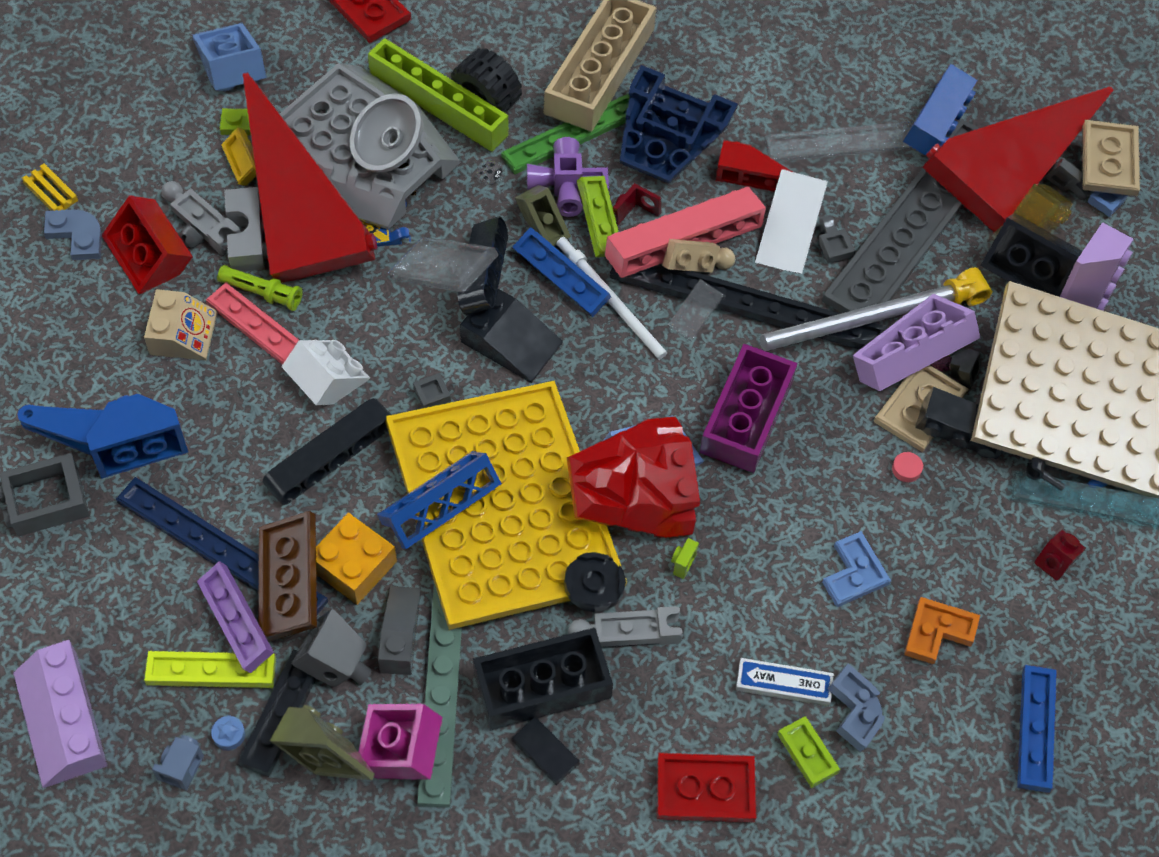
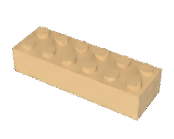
M603 0L545 90L544 114L592 132L654 31L657 7L638 0Z

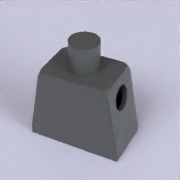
M334 609L329 610L317 619V628L309 631L291 663L298 669L332 687L338 686L349 679V677L361 685L367 680L372 671L359 661L367 647L366 642Z

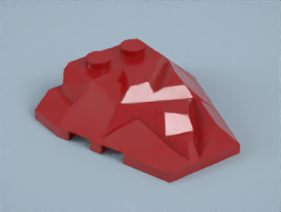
M676 416L647 419L638 423V425L567 457L575 518L607 526L616 525L628 528L629 531L633 532L642 531L654 534L655 537L659 538L693 534L696 523L694 508L700 505L692 442L689 437L683 435V428Z

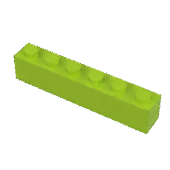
M386 38L368 53L369 72L489 151L493 152L509 136L508 115Z

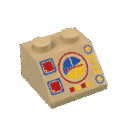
M156 289L144 335L149 355L206 361L217 310L185 292Z

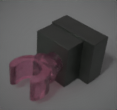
M961 348L955 352L953 358L947 355L940 359V361L930 364V366L938 371L950 369L951 377L959 380L961 385L971 389L981 369L980 352Z

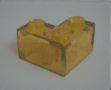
M1034 184L1014 213L1048 231L1051 226H1058L1059 223L1064 224L1072 214L1070 208L1074 203L1048 185Z

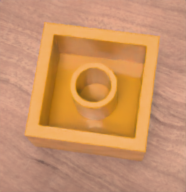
M349 512L316 546V575L356 605L362 601L397 562L395 546Z

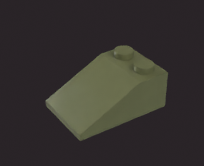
M304 705L303 708L289 707L270 740L273 744L313 774L364 780L373 779L375 774L352 742L342 735L343 731L339 727L324 722L320 718V712L310 706Z

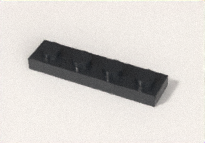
M294 649L238 761L241 767L270 777L282 752L270 740L289 707L303 708L317 679L291 664L298 653Z

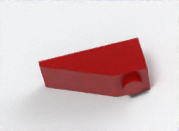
M723 140L716 181L776 191L781 170L793 171L751 145Z

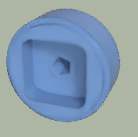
M222 717L212 727V738L220 749L233 750L244 741L245 730L242 722L236 717Z

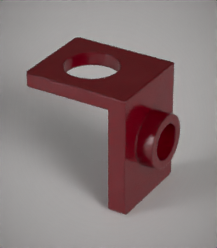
M634 183L625 194L622 193L613 206L617 225L623 221L636 205L659 217L661 215V197ZM643 196L651 199L654 203V206L649 205L644 200Z

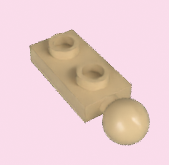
M669 239L662 265L671 270L713 273L715 265L722 270L731 268L735 263V255L729 248H720L715 243Z

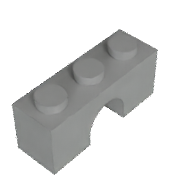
M258 187L224 190L226 216L238 227L246 228L240 233L227 235L230 268L239 271L265 269V259H268L266 242H263L265 233Z

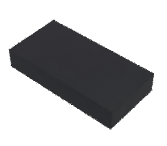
M536 716L512 737V741L555 785L559 784L580 764V760Z

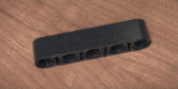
M501 216L476 223L472 227L458 290V303L461 311L466 316L495 306L508 241V229Z
M376 398L369 399L273 467L264 476L262 483L282 505L289 504L291 498L293 500L314 486V481L318 483L339 467L338 464L341 466L362 451L361 447L365 449L384 435V431L388 432L386 416L392 414Z

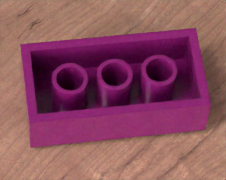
M743 343L702 435L699 453L755 473L794 381L798 363Z

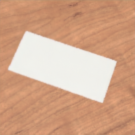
M781 170L755 263L791 272H803L828 181Z

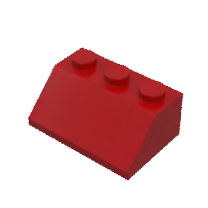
M129 195L101 235L138 294H142L179 276L193 258L155 199Z

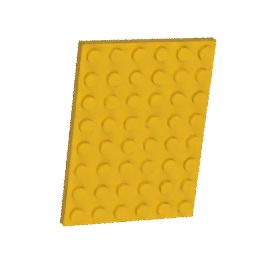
M555 380L386 416L387 429L407 494L472 451L487 454L502 483L421 539L449 630L571 601L566 595L564 588L566 570L570 563L584 553L597 552L606 554L613 558V561L618 566H621L607 525L575 518L567 457L580 452ZM484 469L476 474L474 486L481 488L490 482ZM457 486L454 488L450 502L455 504L461 502L466 487ZM434 502L429 505L426 519L434 520L440 514L442 503Z

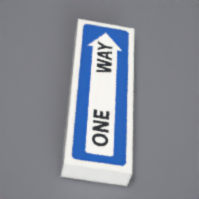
M741 658L736 691L829 706L832 693L827 688L833 681L834 673Z

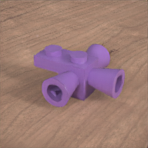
M562 137L554 142V168L527 164V191L537 185L544 187L554 185V195L558 196L556 205L560 214L565 217L576 216L583 210L577 180L580 177L605 176L609 192L608 168H582L581 153L578 154L580 144L572 137Z

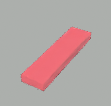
M224 283L206 299L208 306L217 310L218 314L282 365L299 341V339L228 283Z

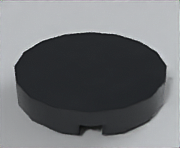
M597 552L584 553L578 556L567 567L564 578L565 592L571 602L582 610L590 612L606 611L614 607L622 598L626 583L624 570L621 566H618L610 556Z

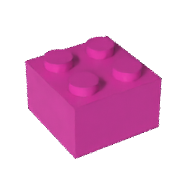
M368 704L358 752L375 774L373 778L431 780L443 717L424 704Z

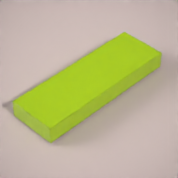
M605 176L580 177L577 180V185L595 257H605L607 236L619 232Z

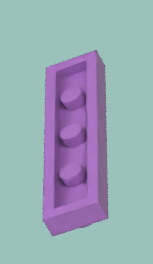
M219 561L197 583L243 670L252 673L274 651L227 565Z

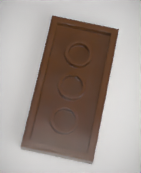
M310 510L259 527L258 624L268 642L317 628L316 514Z

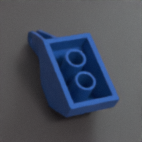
M140 394L126 395L108 402L103 410L25 405L19 409L17 414L24 429L91 455L101 479L188 453L175 409Z

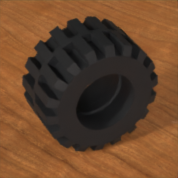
M486 48L475 49L451 72V80L504 113L521 98L522 86L516 72H514L511 65L504 58L492 50L489 51Z

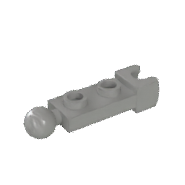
M175 181L166 182L162 186L161 194L163 198L168 202H172L170 203L171 211L199 232L220 255H224L226 250L223 248V240L227 239L228 234L240 233L239 227L228 217L225 218L191 188L183 194V188Z
M677 606L658 607L657 610L596 613L594 615L595 624H590L583 619H577L568 627V634L595 627L601 647L659 643V645L679 644L682 641L683 631L681 628L668 626L669 623H676L679 619L680 608Z

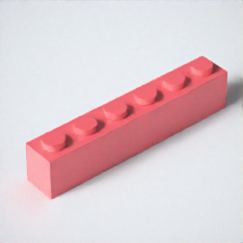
M749 186L740 190H734L723 196L709 199L706 202L686 207L678 212L664 215L658 219L607 236L605 257L619 276L623 278L663 263L669 239L716 244L760 228L763 224L766 207Z

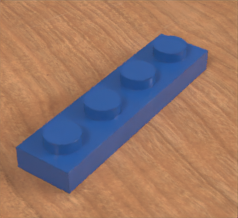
M532 227L512 246L515 252L590 316L594 317L611 298L609 292Z
M1025 665L1022 669L1017 788L1050 793L1053 789L1057 672L1055 669Z

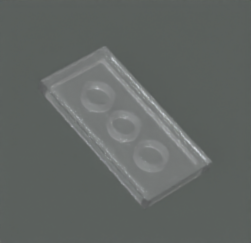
M421 237L389 270L388 275L394 281L464 293L499 254L494 247Z

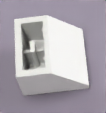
M299 340L282 365V368L315 405H333L370 379L363 371V366L358 361L352 359L345 351L344 345L336 340Z

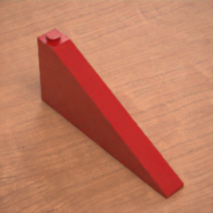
M248 72L243 73L270 275L273 278L279 279L281 283L374 261V250L377 249L375 235L368 231Z
M1109 86L948 138L941 146L936 143L928 151L926 156L929 159L922 168L988 228L995 232L1003 226L1007 217L1016 212L1083 129L1084 121L1092 118L1114 89Z

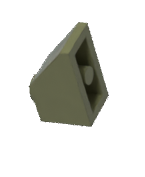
M537 185L515 197L528 225L553 246L556 245L560 238L565 237L568 239L571 237L548 187Z

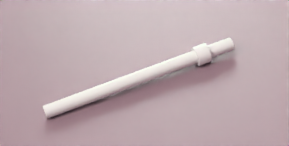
M565 237L560 238L556 245L564 252L568 259L610 293L611 298L607 302L657 359L660 360L665 357L667 351L587 263L586 256L580 250H576Z

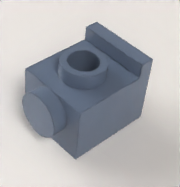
M181 735L180 738L175 737L172 745H168L161 756L162 765L155 764L152 768L157 780L187 791L204 757L199 743L189 736Z

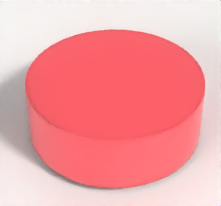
M903 452L897 455L892 465L894 476L900 481L908 483L916 481L923 470L922 460L911 452Z

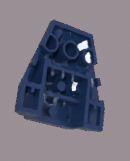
M641 65L629 89V102L626 111V125L623 133L620 164L669 184L727 129L738 108V103L713 94L709 103L665 86V74Z

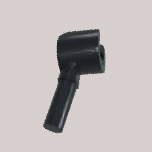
M1032 458L1031 463L1027 464V477L1032 480L1043 479L1062 491L1066 485L1044 470L1045 461L1039 458Z

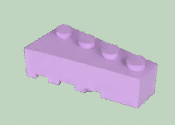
M932 294L853 355L859 381L881 391L978 340L980 334L975 311Z

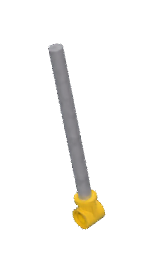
M970 268L959 274L956 279L946 280L943 287L762 334L760 336V344L764 351H769L907 314L932 294H936L959 305L962 301H966L968 306L972 307L988 300L993 291L979 268Z

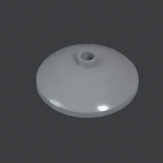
M401 94L383 95L370 102L356 118L350 134V149L356 162L366 170L376 173L391 171L405 163L417 149L422 137L424 125L420 108L410 98Z

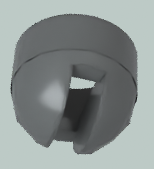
M189 224L179 234L187 248H195L204 240L203 236Z

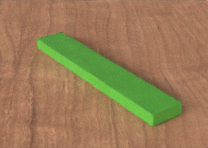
M629 93L609 103L592 132L565 122L501 152V157L516 175L526 170L527 164L537 165L554 157L553 144L559 138L572 137L579 144H582L626 123Z

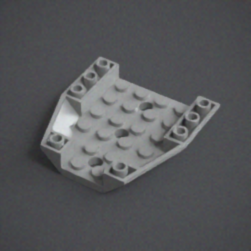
M338 63L280 114L362 222L389 230L406 214L405 199L433 173L444 179L460 164V160L421 110L424 125L423 133L417 149L405 162L409 164L408 167H397L388 172L376 173L368 171L359 165L350 149V134L356 118L376 98L387 94L401 93L360 66ZM319 109H328V112L324 114L316 113Z

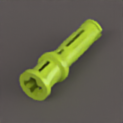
M222 265L217 275L218 282L228 283L231 286L263 296L268 303L273 304L276 302L287 306L291 311H295L302 300L303 290L299 286L293 288L284 285L276 278L268 281L226 265ZM238 278L251 282L254 285L238 280Z

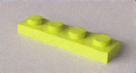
M148 651L144 681L146 685L273 688L276 656L272 654L252 673L243 670L235 653Z

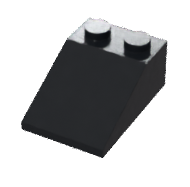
M498 289L493 308L467 315L460 324L461 343L530 383L533 382L563 343L562 339L522 303Z

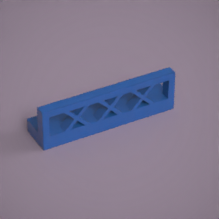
M472 451L377 514L382 525L392 528L401 547L407 549L502 483L487 454ZM484 469L490 482L481 488L474 486L476 474ZM457 486L466 487L463 500L458 504L451 503L450 499L453 489ZM434 502L442 503L439 516L434 520L426 519L429 505ZM410 518L418 520L415 533L406 537L400 525Z

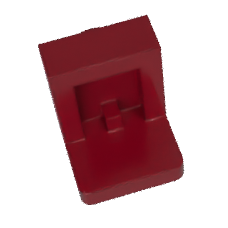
M1061 530L1047 543L1034 563L1058 581L1067 569L1083 554L1086 547L1080 544V541L1074 535Z

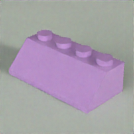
M1102 222L1076 260L1060 297L1104 311L1109 302L1108 299L1117 286L1116 283L1125 270L1122 267H1125L1133 254L1129 248L1134 239Z
M70 640L37 650L13 673L42 787L45 788L107 767L77 653Z

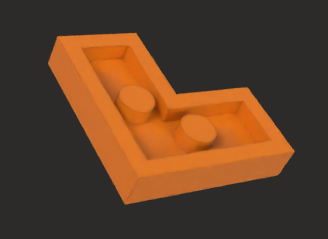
M920 597L904 655L934 665L942 638L971 647L975 639L980 615Z

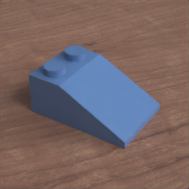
M243 23L192 35L209 81L215 91H228L236 85L244 84L243 73L248 72L256 83L260 79L266 78L261 49Z

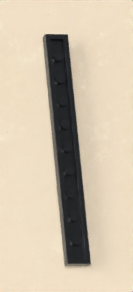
M663 263L623 278L619 276L613 266L610 271L611 279L782 328L841 314L694 271L667 269L662 265ZM869 323L817 338L860 350L888 327L877 323Z

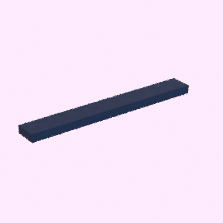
M136 477L116 498L117 503L214 565L219 561L227 565L233 577L259 593V554ZM317 592V615L328 603V598Z

